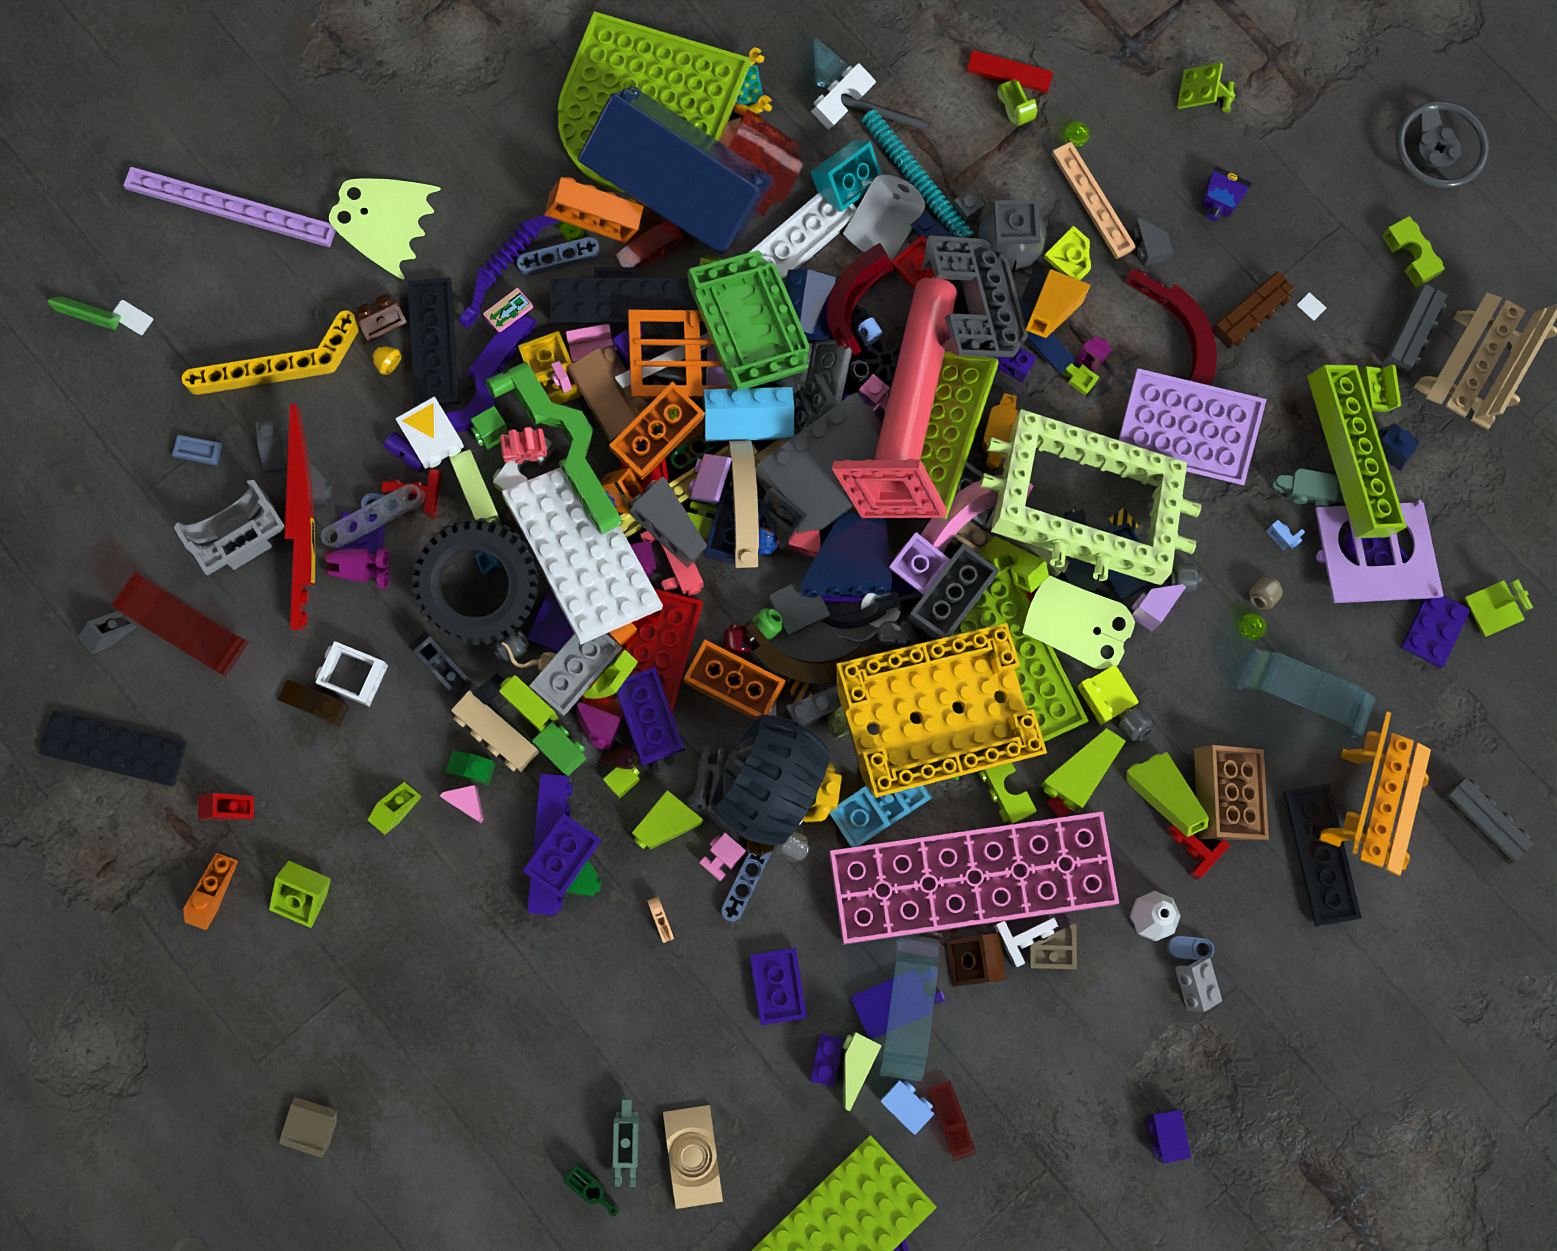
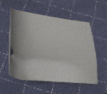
M878 175L869 186L843 234L864 253L878 243H881L890 261H892L912 230L910 224L921 216L925 208L923 197L912 184L893 175ZM898 184L905 185L910 192L902 191ZM894 193L900 197L899 200L893 198Z

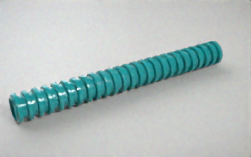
M875 109L867 112L862 119V123L866 124V128L870 129L869 132L874 134L873 137L875 139H878L877 142L882 144L881 147L886 149L885 152L890 154V159H894V164H898V169H902V174H906L905 178L910 179L909 183L914 184L915 189H918L919 193L922 194L923 200L926 199L925 203L929 205V208L931 210L934 209L933 213L935 215L938 214L937 218L942 220L941 223L946 225L945 228L950 230L949 233L961 238H972L974 232L972 230L969 231L970 227L968 225L965 226L966 222L961 220L962 217L957 215L958 212L953 210L954 207L949 205L950 202L945 200L946 197L941 195L942 192L937 190L938 187L936 185H933V180H929V175H925V170H921V165H917V160H913V155H909L910 151L908 149L905 150L906 146L902 144V141L898 139V136L894 134V131L890 129V126L886 124V121L882 119L878 111Z

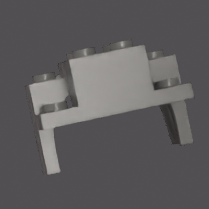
M248 480L249 489L223 511L195 524L184 525L178 522L174 526L184 546L194 555L207 576L226 564L235 570L272 548L273 546L268 539L285 529V525L278 516L279 514L270 499L254 480Z

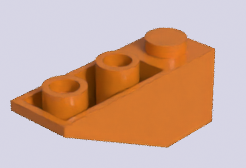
M219 853L215 854L183 908L185 923L204 930L208 929L219 909L238 860Z

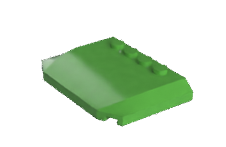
M759 250L690 268L687 272L689 287L729 384L736 392L805 372L808 369L807 359L810 345L777 267L772 262L768 263L761 256L762 253Z

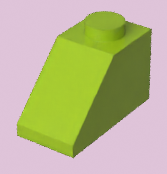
M403 782L376 804L368 821L385 835L401 822L420 800L421 795Z

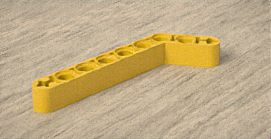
M342 311L336 316L317 349L193 368L183 373L182 382L192 394L200 395L329 374L334 372L339 366L359 331V324L352 312ZM341 339L340 344L332 345L334 340ZM324 358H331L328 363L322 364ZM309 361L306 367H300L302 362ZM281 365H287V367L284 370L278 371V368ZM265 368L262 374H256L257 370ZM237 372H243L242 376L234 378ZM221 375L218 381H212L215 376Z

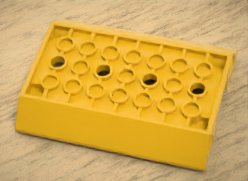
M1007 623L836 664L838 696L862 779L874 798L1047 753L1034 709L1027 711L1015 672L1020 663ZM995 692L1003 694V703H998L995 700ZM954 702L962 705L963 711L961 714L953 711L952 705ZM911 713H917L920 716V724L911 722ZM869 723H873L878 727L877 735H871L867 731Z

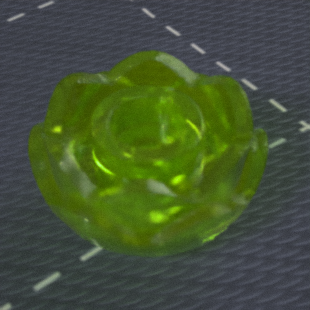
M1074 121L1065 127L1063 135L1067 143L1072 142L1074 147L1085 145L1089 140L1090 130L1085 123Z
M1248 613L1239 621L1240 633L1247 639L1258 640L1265 635L1267 623L1261 615Z

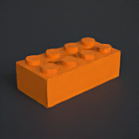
M561 177L550 191L544 215L626 243L639 228L643 206L639 205L635 200H625L617 197L615 193L597 190L595 186L577 183L573 178Z
M672 381L609 445V448L636 476L643 480L705 418V412ZM672 412L673 414L676 412L677 419H669L668 413ZM653 428H661V435H653ZM637 444H646V450L637 451Z
M704 640L684 677V684L755 720L761 714H770L785 686V680ZM718 668L719 675L715 674L712 676L709 670ZM737 678L739 685L731 686L729 680L734 681ZM756 688L758 689V694L760 695H755L753 697L751 696V692H749V690L754 691Z

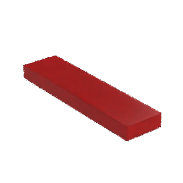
M972 50L967 68L969 73L1002 82H1009L1015 79L1019 81L1021 87L1043 93H1048L1053 76V71Z

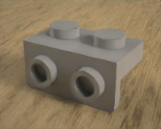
M1203 957L1189 966H1177L1175 968L1188 1011L1205 1012L1222 1002L1209 957Z

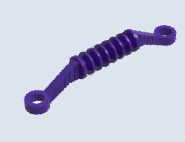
M543 215L521 222L519 227L522 231L513 230L516 238L509 235L507 238L510 244L505 241L502 242L505 250L497 248L496 251L499 256L495 254L490 255L493 263L486 260L485 264L488 268L486 269L482 266L478 268L473 304L461 315L459 319L461 325L469 328L477 320L482 308L485 292L497 281L494 274L499 277L502 276L499 268L507 271L508 267L505 262L509 264L514 263L511 255L518 258L519 253L516 250L525 251L522 243L529 246L531 242L528 237L535 240L543 228L559 223L560 220Z

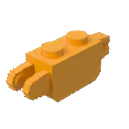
M1004 393L1000 404L992 407L989 413L981 448L984 452L988 453L986 468L990 469V471L996 470L1002 457L1006 456L987 451L989 440L991 437L1009 443L1012 423L1018 414V410H1016L1017 396Z

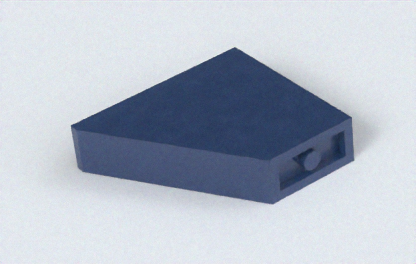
M844 513L838 517L801 582V597L816 598L825 595L838 597L847 594L860 596L868 593L883 595L890 593L892 578L891 569L889 568L890 558L886 518H861L859 513Z

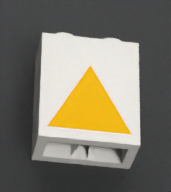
M435 396L396 418L425 469L436 467L442 462V459L457 455L464 447Z

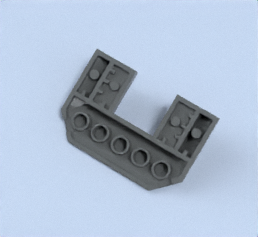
M930 235L927 238L922 268L933 269L935 279L961 280L969 314H948L945 317L950 338L941 347L957 356L1014 357L1019 351L1020 346L1027 339L1028 334L1008 259L1002 254L998 255L990 248L991 244L985 239Z

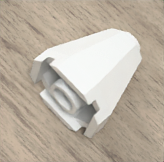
M1157 891L1136 898L1130 913V919L1135 925L1137 934L1153 941H1158L1174 934L1181 916L1173 898Z

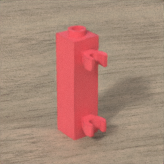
M648 531L640 534L642 542L650 540V543L657 540ZM660 543L675 576L661 582L664 591L670 592L679 587L683 596L687 594L693 596L699 593L701 588H703V581L695 563L693 562L687 568Z

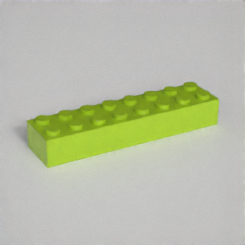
M1357 365L1322 366L1308 375L1307 378L1355 537H1389L1407 528L1358 367Z

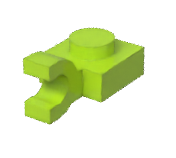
M1072 363L1061 373L1064 376L1071 377L1068 384L1084 396L1100 378L1083 364L1078 369Z

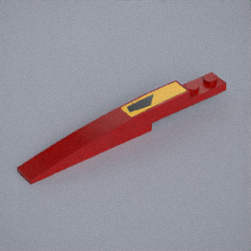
M290 404L285 539L294 541L290 629L304 630V626L308 624V613L305 612V603L309 601V591L306 590V586H315V521L310 465L300 407L296 404Z

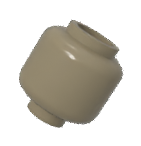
M1270 577L1258 579L1249 591L1250 602L1254 607L1261 610L1273 608L1283 595L1280 583Z

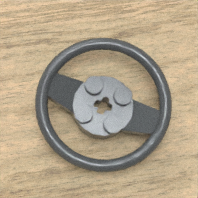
M1432 101L1417 106L1403 118L1396 134V149L1402 165L1415 179L1432 187L1450 189L1462 186L1479 175L1488 158L1489 141L1483 125L1469 110L1451 102ZM1438 110H1446L1462 116L1472 125L1478 135L1480 143L1479 158L1472 170L1465 175L1456 161L1462 153L1460 142L1451 128H1443ZM1417 116H1419L1420 140L1417 142L1413 152L1415 162L1421 169L1423 167L1428 171H1432L1431 174H1436L1440 179L1422 173L1414 166L1407 155L1405 134L1408 126Z

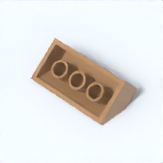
M613 345L596 349L567 368L609 442L614 441L647 407L644 399L631 397V384L622 388L615 379L616 376L626 372L627 369Z

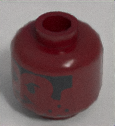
M730 625V628L724 631L723 648L739 657H744V653L752 650V642L745 634L747 628L744 625Z

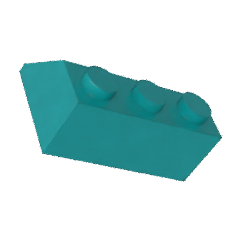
M852 141L812 170L811 175L817 191L834 208L842 212L866 194L873 180L878 175H881V171L871 141Z

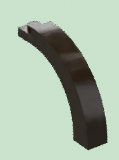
M752 620L744 625L747 628L746 636L752 643L758 642L751 648L755 654L775 671L801 682L812 684L837 683V663L872 655L868 648L861 644L850 653L836 659L827 661L800 660L783 653L773 646Z

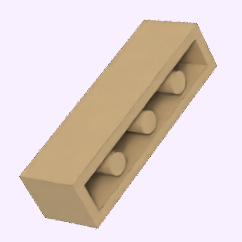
M470 690L451 710L456 715L453 719L460 726L464 727L467 725L472 729L470 734L476 740L481 742L483 739L489 744L487 749L496 757L499 754L506 759L504 764L513 772L518 769L522 773L539 754L536 747L490 707L477 699Z

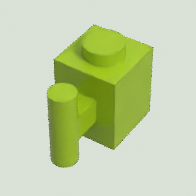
M692 500L690 509L698 512L697 514L690 512L687 514L707 544L714 519L706 516L707 513L715 515L717 507Z

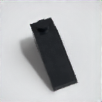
M426 632L408 646L457 700L474 686L471 680Z

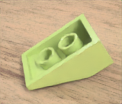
M856 1032L852 1036L847 1035L842 1045V1048L845 1049L843 1052V1108L848 1111L851 1110L881 1048V1045Z

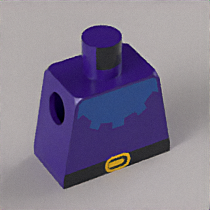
M1215 166L1209 177L1202 205L1209 208L1206 217L1211 221H1218L1220 215L1229 217L1246 195L1252 183Z

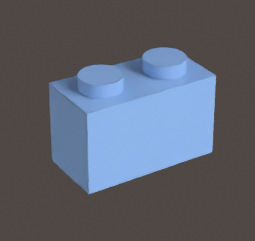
M897 1080L879 1101L912 1134L916 1135L934 1115L931 1111L933 1106L924 1097L919 1099L914 1094L916 1089L907 1080L903 1083Z

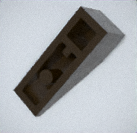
M290 680L286 681L277 699L282 703L337 727H340L349 709V706L340 700Z

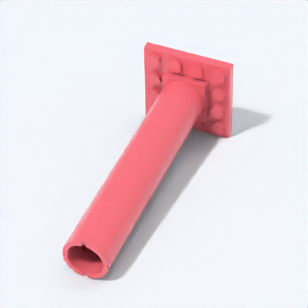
M935 277L931 279L923 278L915 286L874 460H843L833 462L832 470L861 518H946L947 509L920 459L945 353V348L941 346L948 340L949 336L945 317L948 314H954L958 296L955 286L947 280L935 279Z

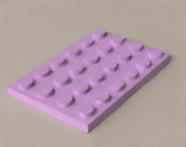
M1137 368L1118 441L1187 462L1186 472L1244 485L1267 399Z

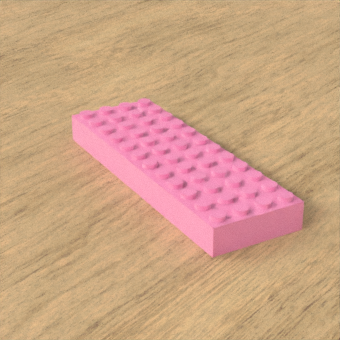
M1103 812L831 850L829 852L843 945L1119 904Z

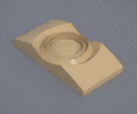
M710 1105L663 1112L676 1209L723 1202Z

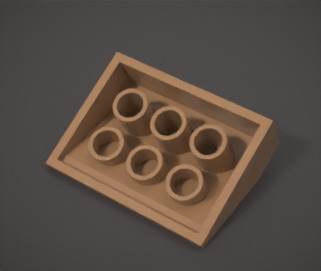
M1218 745L1194 748L1196 798L1209 817L1208 828L1198 832V839L1269 840L1264 749Z

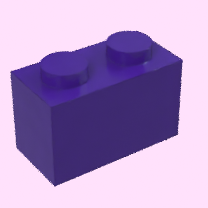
M819 1034L810 1077L811 1082L834 1087L844 1039Z
M1174 1109L1149 1114L1150 1120H1147L1149 1133L1153 1134L1155 1144H1152L1154 1157L1158 1158V1161L1162 1163L1191 1158L1182 1111Z

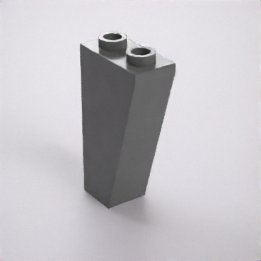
M662 476L657 482L653 480L646 487L645 490L647 492L643 496L638 494L630 503L632 508L629 514L688 568L704 552L707 545L667 480Z

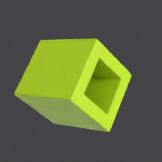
M636 767L630 770L615 768L603 780L620 799L640 781L637 776L640 772Z

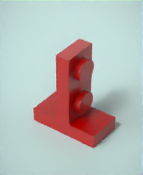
M430 469L427 486L421 482H412L411 485L403 484L399 480H390V482H383L382 492L384 495L425 500L424 513L426 517L436 518L442 476L439 470Z
M1173 824L1167 828L1170 832L1169 836L1176 843H1182L1187 848L1186 852L1193 859L1200 860L1189 873L1195 880L1201 879L1231 846L1225 839H1222L1209 850L1194 835L1186 837Z

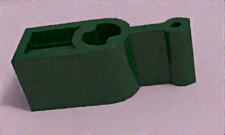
M577 1163L563 1182L587 1203L597 1204L600 1202L608 1209L611 1216H616L620 1208L617 1204H612L604 1197V1185L580 1163ZM598 1187L600 1190L599 1198L597 1196L591 1198L588 1195V1188Z

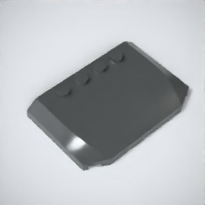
M855 393L845 398L757 464L755 467L756 481L767 493L770 488H774L807 514L796 531L798 534L811 530H822L854 506L832 470L833 462L843 460H874L882 424L858 393Z

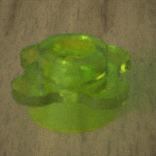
M564 223L559 227V231L565 236L566 243L584 236V230L580 229V227Z

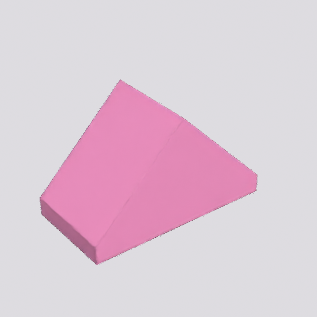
M475 785L442 792L440 795L441 798L478 822L482 823L484 820L478 788Z

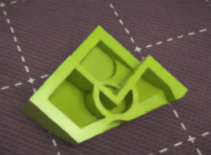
M626 650L622 651L613 658L596 678L597 680L583 693V696L596 699L615 694L638 661Z

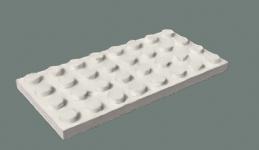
M561 468L502 491L506 504L580 645L662 609L663 605L621 527L618 526L602 535L599 534L566 480Z

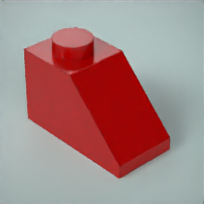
M218 793L198 796V819H254V796Z

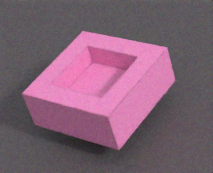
M560 361L551 364L554 371L551 377L556 387L560 385L564 393L571 390L569 378Z

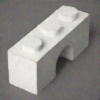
M859 63L854 68L850 65L841 74L844 78L840 82L835 80L828 88L830 93L826 97L822 94L813 103L816 107L811 112L828 130L848 111L841 102V94H849L854 99L859 100L876 83Z
M545 438L547 455L545 457L540 456L537 461H534L541 466L545 464L555 450L553 442ZM524 459L521 464H515V460L506 463L502 469L499 468L493 476L495 488L502 492L528 481V478L520 473V468L524 463L531 460Z

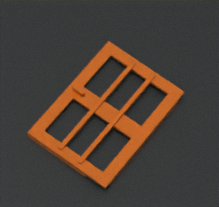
M628 310L631 397L655 399L668 386L643 385L642 367H685L686 385L677 386L690 399H702L704 389H733L730 385H702L701 367H722L720 361H701L700 346L714 345L712 340H700L699 322L704 321L699 310ZM640 322H684V340L641 339ZM641 345H685V361H642Z

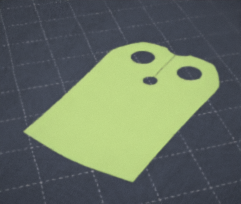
M1049 575L1040 585L1031 602L1022 633L1044 642L1093 668L1106 669L1119 664L1125 652L1123 642L1131 637L1135 621L1125 605ZM1116 617H1122L1126 622L1125 628L1121 631H1116L1112 627V621ZM1095 627H1099L1101 629V633L1099 635H1095L1093 633V629ZM1104 645H1110L1114 649V655L1110 659H1104L1101 656L1100 651Z

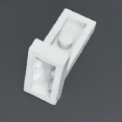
M1052 918L1012 937L1005 921L994 925L996 933L1000 934L1001 943L1014 968L1025 964L1017 947L1018 945L1023 949L1034 943L1033 938L1039 935L1042 939L1054 934L1053 928L1058 927L1055 918Z

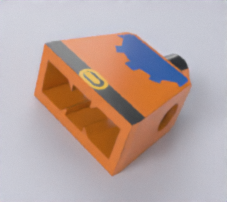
M630 468L609 472L600 481V484L619 513L629 514L632 508L630 504L638 494L641 496L645 494Z

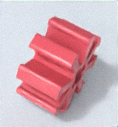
M527 427L520 433L513 429L508 431L509 435H500L502 456L506 463L515 460V464H521L524 459L534 462L538 460V457H545L547 455L542 429L532 431L531 427Z

